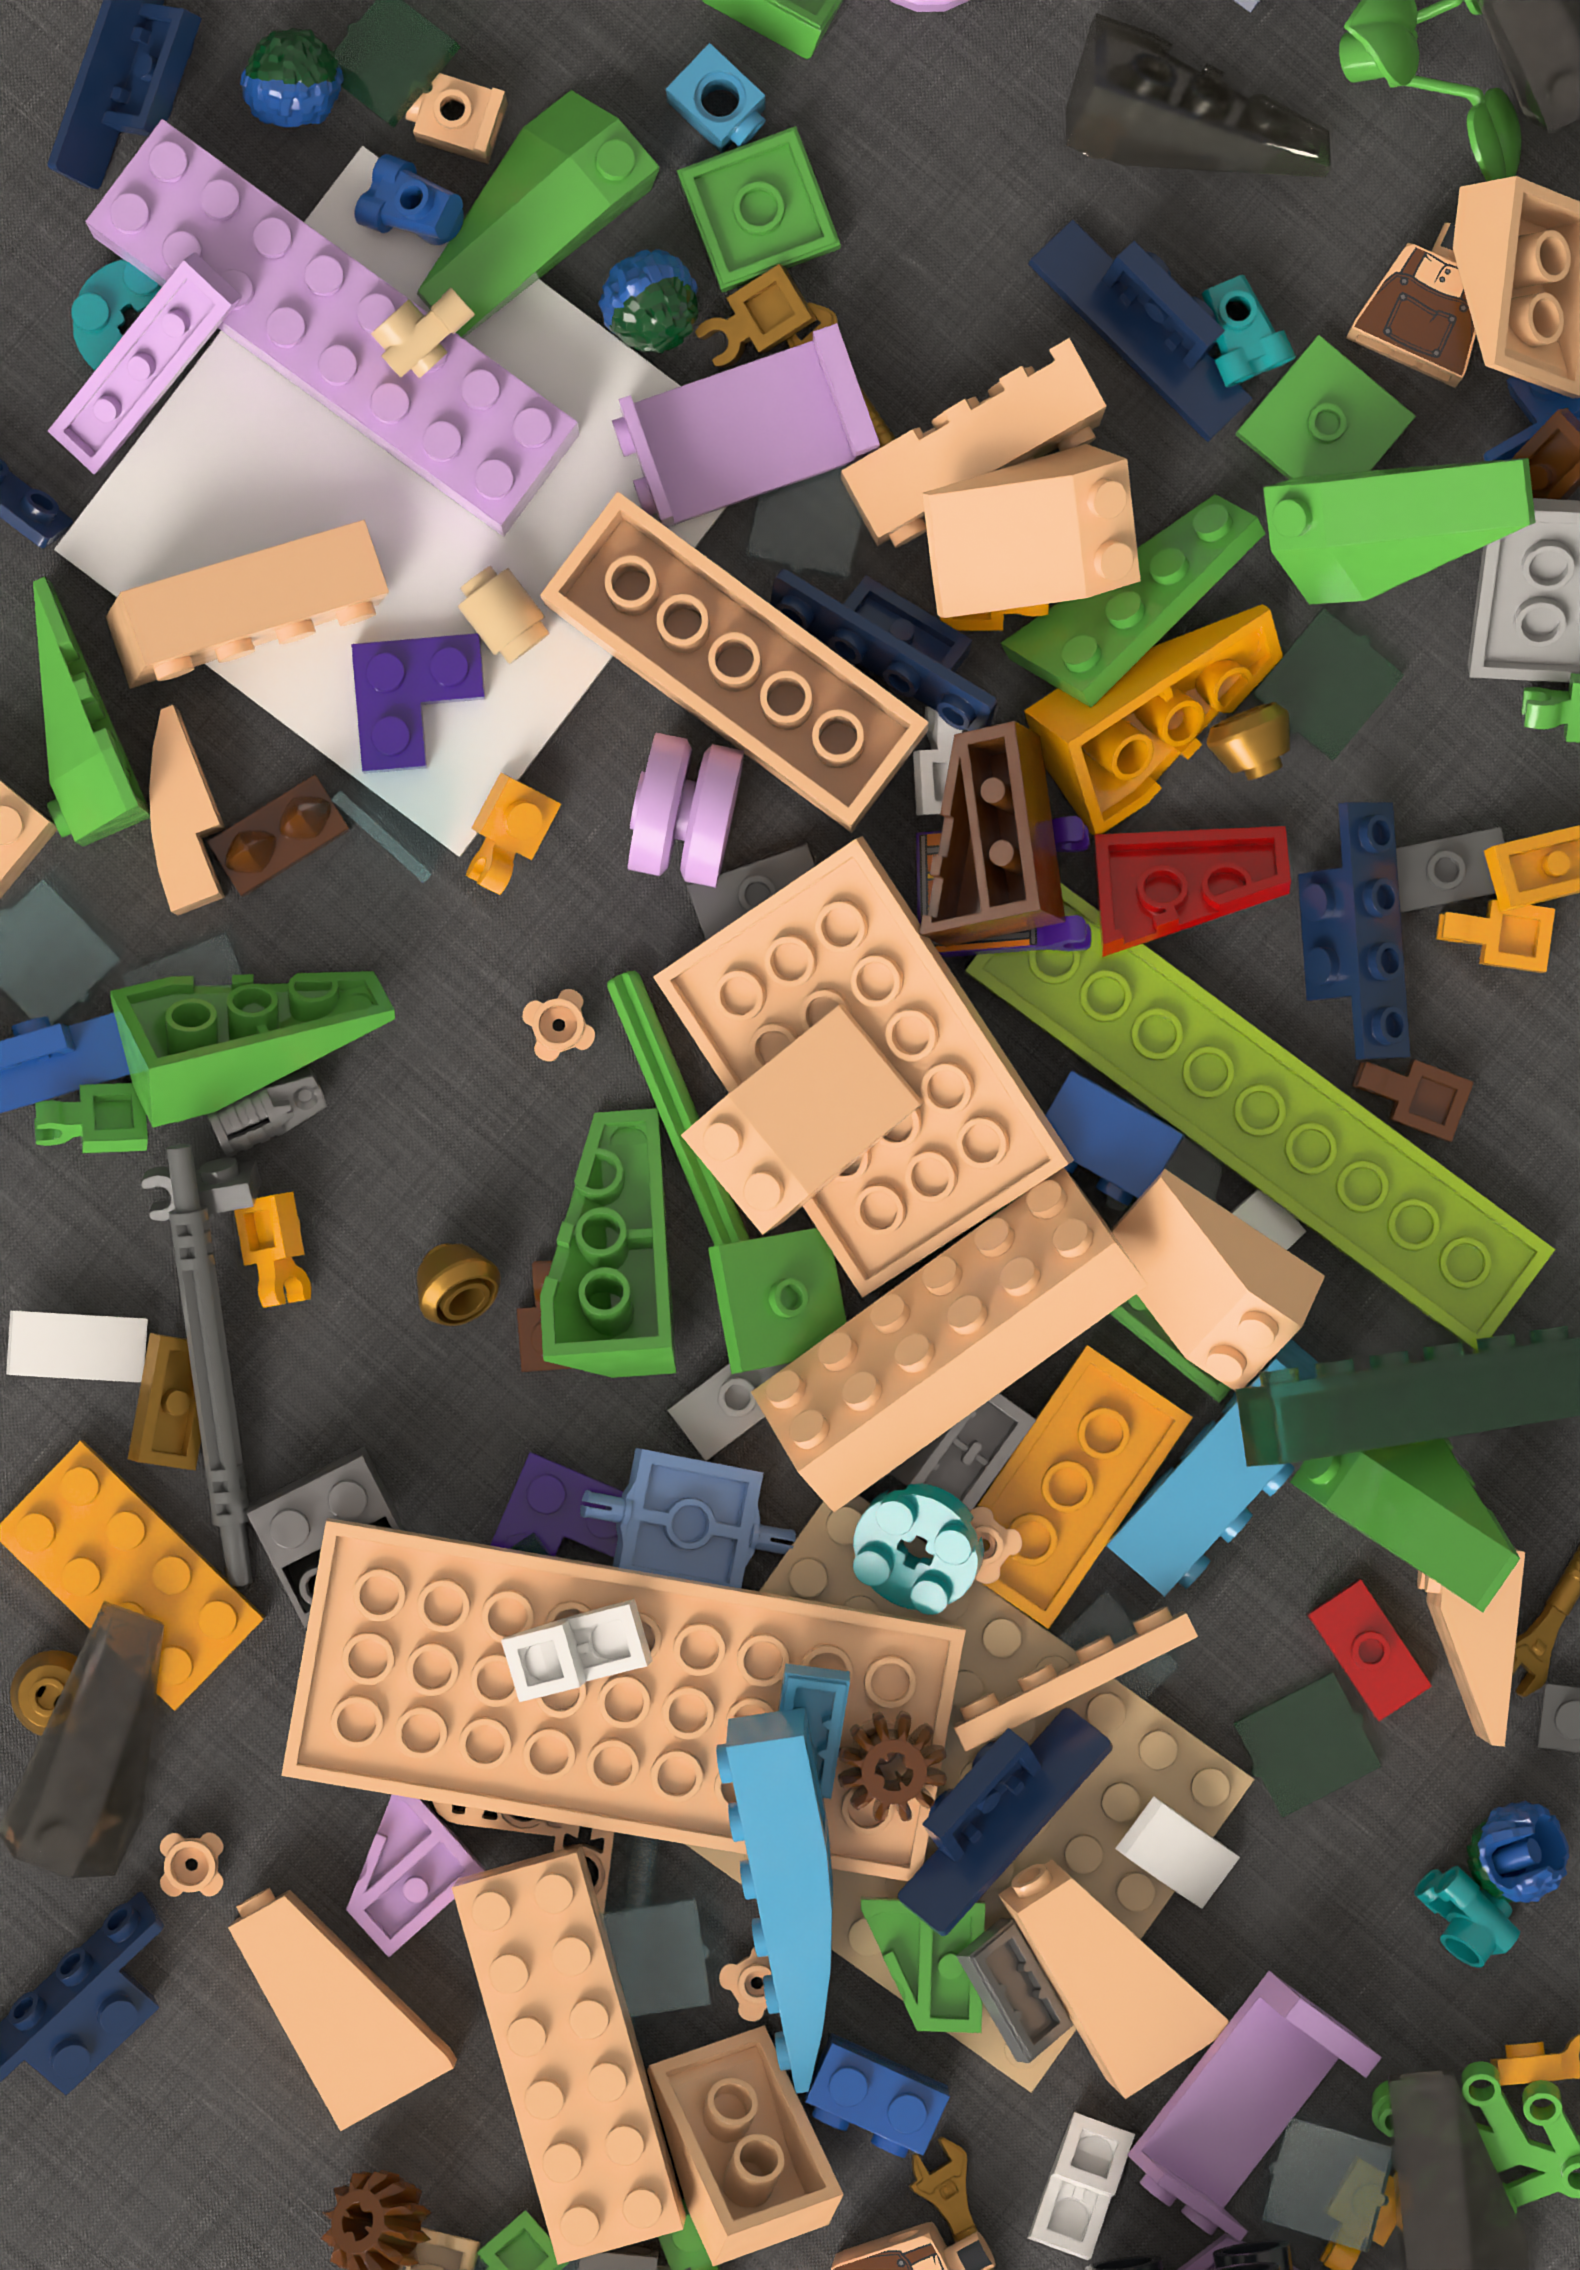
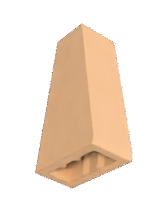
M1050 1860L1046 1864H1036L1022 1870L1012 1880V1886L998 1894L1010 1916L1015 1920L1105 2079L1125 2099L1214 2042L1228 2025V2019L1055 1861Z
M267 1888L236 1906L241 1917L234 1920L228 1929L340 2131L454 2068L457 2059L451 2048L291 1890L275 1897L271 1889Z

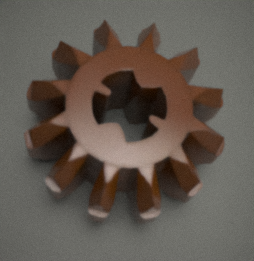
M875 1712L872 1714V1722L877 1732L870 1736L863 1727L855 1724L850 1728V1734L861 1748L857 1749L848 1746L839 1748V1760L855 1767L840 1773L838 1781L842 1788L859 1786L850 1799L851 1805L856 1810L864 1808L875 1798L873 1816L876 1821H885L890 1804H896L902 1821H909L912 1819V1811L907 1801L915 1797L921 1806L930 1809L935 1802L929 1791L923 1787L924 1784L932 1786H944L946 1784L947 1777L945 1773L939 1769L929 1767L944 1760L947 1757L946 1751L942 1745L925 1747L934 1734L933 1728L928 1723L920 1725L909 1735L911 1716L908 1712H899L894 1729H888L882 1712ZM900 1753L901 1760L904 1766L907 1767L906 1772L901 1775L898 1771H895L897 1779L884 1780L881 1768L877 1765L878 1760L883 1757L886 1762H889L887 1754Z
M385 2170L380 2172L374 2171L373 2173L366 2171L352 2173L350 2186L343 2185L342 2187L333 2188L337 2205L335 2208L322 2211L331 2221V2228L320 2238L328 2246L334 2247L330 2262L337 2264L339 2268L347 2270H402L403 2266L410 2267L411 2265L420 2264L415 2247L418 2243L431 2240L424 2231H421V2224L432 2214L424 2205L419 2204L422 2194L421 2189L417 2188L413 2183L405 2182L404 2178L399 2177L398 2173Z

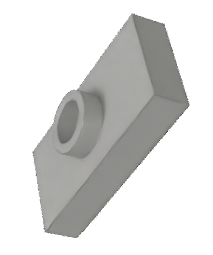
M729 1363L667 1411L704 1460L707 1461L765 1417L751 1391L790 1363L736 1374L731 1373Z

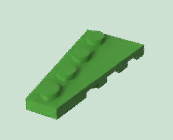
M1214 494L1137 548L1140 582L1089 598L1059 602L1049 609L1048 615L1037 617L1000 644L1011 661L1091 708L1266 533L1258 517Z

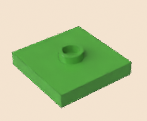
M796 126L677 170L679 181L722 293L752 282L778 264H782L787 269L841 249L840 241Z
M1318 335L1235 435L1290 480L1300 476L1371 471L1416 416Z
M817 1228L708 1248L732 1374L791 1363L847 1322L834 1254Z

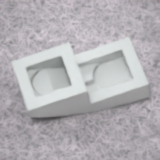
M10 1310L6 1374L141 1382L145 1364L148 1319Z
M635 1599L553 1621L504 1637L501 1640L519 1702L579 1688L586 1681L646 1667L653 1661Z
M1156 1797L1151 1799L1115 1848L1142 1869L1200 1908L1205 1906L1240 1858L1224 1844L1195 1826Z
M1074 2112L1051 2169L1028 2239L1085 2260L1091 2259L1111 2197L1115 2196L1135 2134Z

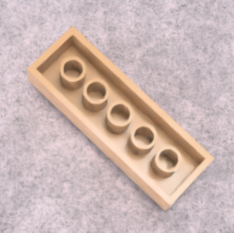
M618 491L540 594L545 606L736 748L743 750L747 756L851 833L928 732L929 722Z
M1062 1168L1025 1192L755 1388L751 1393L797 1472L827 1506L835 1512L1144 1289L1148 1284L1097 1209L1067 1170Z
M582 1844L458 1878L452 1886V1891L557 2264L683 2230L686 2212Z

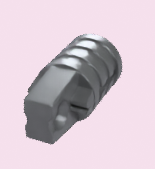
M310 1067L294 1071L207 1115L217 1139L228 1158L236 1155L241 1150L245 1151L252 1148L257 1143H264L275 1135L279 1136L325 1109L327 1104L315 1074Z

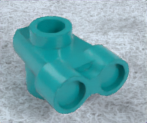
M1239 275L1202 293L1203 301L1212 309L1217 323L1225 330L1217 341L1221 356L1215 360V363L1226 388L1240 384L1265 371L1280 367L1296 358L1285 330L1275 331L1245 275ZM1229 302L1240 303L1249 311V316L1243 321H1234L1228 317L1226 305Z
M1459 1866L1450 1868L1444 1874L1438 1869H1434L1420 1880L1414 1890V1895L1434 1914L1438 1912L1450 1923L1440 1937L1443 1946L1454 1957L1476 1968L1483 1967L1491 1955L1508 1952L1519 1938L1521 1932L1508 1919L1513 1912L1509 1903L1504 1899L1499 1900L1495 1896H1491L1485 1889L1479 1890L1480 1886Z

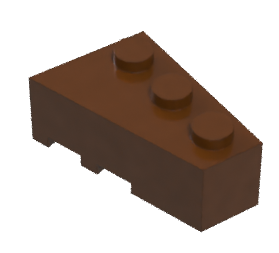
M1015 721L954 734L940 815L944 816L938 855H933L930 875L934 877L928 915L922 916L919 934L948 947L1066 922L1040 735Z

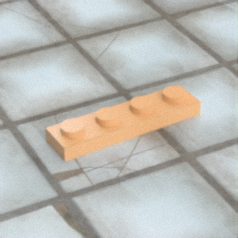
M1167 1606L1160 1608L1133 1622L1137 1631L1136 1634L1116 1644L1113 1643L1110 1635H1107L1076 1650L1075 1653L1080 1662L1056 1673L1052 1663L1018 1679L1017 1682L1021 1691L1001 1701H998L995 1693L991 1692L964 1705L959 1709L964 1719L954 1723L953 1727L965 1752L1003 1734L1008 1728L1013 1729L1197 1638L1198 1635L1187 1613L1181 1611L1172 1616Z

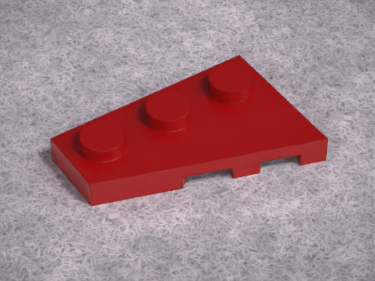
M1286 826L1096 834L1094 836L1102 957L1290 894L1291 876Z

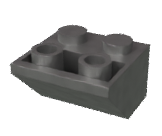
M998 1393L889 1473L906 1486L908 1484L923 1483L941 1488L957 1497L971 1512L1033 1426L1036 1419Z
M365 1447L250 1503L247 1511V1516L304 1628L308 1627L327 1518L405 1531L394 1504Z

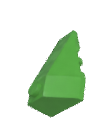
M570 90L522 128L465 216L459 233L449 241L418 289L417 295L430 309L449 288H452L475 313L456 332L460 337H466L650 192L660 167L619 118Z
M1529 458L1300 476L1263 487L1271 552L1309 605L1372 599L1400 584L1437 569L1439 566L1536 523Z
M42 577L33 581L49 780L56 799L47 802V806L61 837L72 834L74 841L84 847L149 819L150 809L56 590L46 577Z
M374 971L297 973L290 979L289 983L254 984V974L232 975V985L194 986V976H171L110 991L111 1002L133 1088L152 1127L181 1122L186 1119L214 1113L395 1020V1009Z
M657 1108L594 1113L574 1180L575 1188L565 1221H562L556 1240L557 1248L550 1272L545 1277L540 1294L543 1359L546 1362L611 1378L676 1373L659 1111Z

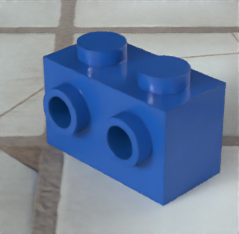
M1076 1071L1069 1073L1045 1115L1074 1159L1073 1162L1064 1167L1067 1172L1073 1174L1078 1165L1085 1167L1101 1177L1095 1186L1097 1189L1129 1206L1134 1196L1139 1198L1161 1172L1168 1167L1185 1137L1184 1133Z
M831 2033L814 2070L809 2092H805V2102L815 2106L812 2113L813 2117L843 2131H847L850 2123L874 2133L870 2141L872 2144L902 2158L906 2157L909 2149L924 2155L950 2098L947 2085Z

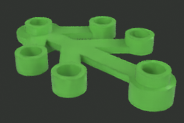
M1478 2061L1469 2064L1462 2072L1461 2081L1463 2097L1468 2103L1481 2108L1491 2127L1423 2106L1421 2091L1415 2084L1407 2080H1387L1374 2090L1372 2095V2119L1375 2126L1388 2137L1401 2139L1410 2136L1413 2132H1417L1477 2151L1446 2164L1430 2163L1420 2169L1417 2175V2193L1419 2199L1425 2205L1433 2208L1445 2207L1454 2200L1456 2188L1517 2165H1523L1538 2171L1508 2184L1503 2182L1485 2184L1477 2195L1478 2214L1484 2223L1495 2227L1507 2225L1514 2220L1517 2207L1556 2192L1571 2198H1580V2173L1572 2172L1580 2168V2135L1576 2134L1562 2109L1561 2092L1552 2082L1545 2080L1532 2082L1524 2089L1522 2095L1523 2112L1526 2119L1535 2125L1544 2127L1552 2146L1528 2139L1501 2090V2079L1498 2069L1488 2062ZM1476 2080H1487L1492 2083L1490 2086L1482 2089L1471 2085ZM1538 2099H1548L1553 2102L1547 2107H1537L1532 2104ZM1393 2112H1403L1407 2115L1395 2117L1390 2116L1389 2114ZM1433 2181H1440L1446 2184L1442 2189H1431L1426 2185ZM1493 2200H1502L1507 2203L1501 2208H1492L1487 2205Z

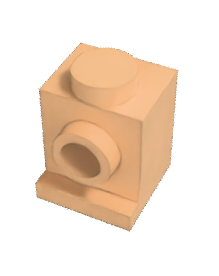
M432 71L428 86L416 83L409 100L406 120L416 122L413 129L416 142L489 164L508 103L505 91L493 87L492 89ZM457 101L465 106L463 116L454 121L445 119L441 115V110L447 102Z

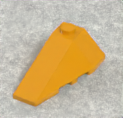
M1261 604L1153 646L1091 708L1057 688L1024 710L1029 729L1040 735L1045 768L1075 812L1082 819L1084 825L1088 827L1091 834L1095 836L1096 834L1105 833L1147 805L1162 789L1156 782L1157 779L1180 755L1188 760L1202 745L1196 737L1220 712L1232 713L1283 658L1271 610L1264 604Z

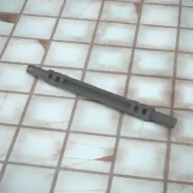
M180 1144L166 1148L175 1206L174 1210L169 1211L205 1472L213 1525L220 1526L227 1581L231 1586H243L253 1582L245 1525L246 1522L250 1521L247 1516L249 1502L207 1206L200 1205L192 1144Z

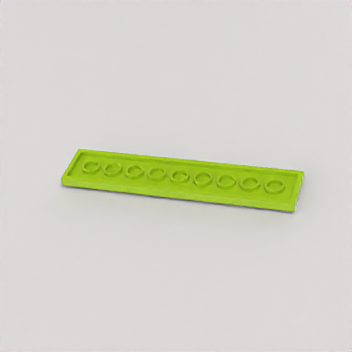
M1062 883L1061 890L1065 916L1078 915L1084 918L1086 924H1089L1092 930L1090 948L1082 951L1034 950L980 954L974 958L965 971L967 975L1172 1127L1184 1133L1187 1138L1257 1190H1260L1288 1213L1474 1351L1480 1352L1556 1250L1144 944L1102 957L1099 911Z

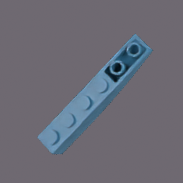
M802 1707L787 1711L728 1719L726 1743L716 1746L722 1784L733 1782L737 1801L728 1804L732 1837L734 1842L745 1841L748 1860L740 1861L744 1896L746 1900L757 1899L760 1914L759 1918L752 1919L755 1951L757 1957L768 1956L772 1973L763 1977L766 2005L769 2014L780 2013L783 2031L775 2032L778 2064L781 2071L791 2070L796 2094L809 2092L822 2037L831 1971L833 1874L828 1820L806 1709Z

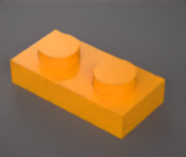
M1580 825L1494 845L1484 850L1501 912L1580 893Z

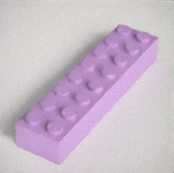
M163 119L85 221L95 239L125 261L131 263L161 287H163L184 259L194 252L197 253L242 296L240 301L219 325L218 329L503 537L579 436L577 421L456 333L453 334L451 332L440 342L448 353L422 377L418 378L410 369L400 378L381 357L385 350L371 333L402 306L408 298ZM412 302L424 316L428 313Z

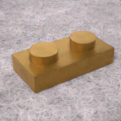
M150 1333L128 1460L196 1471L201 1435L187 1339Z

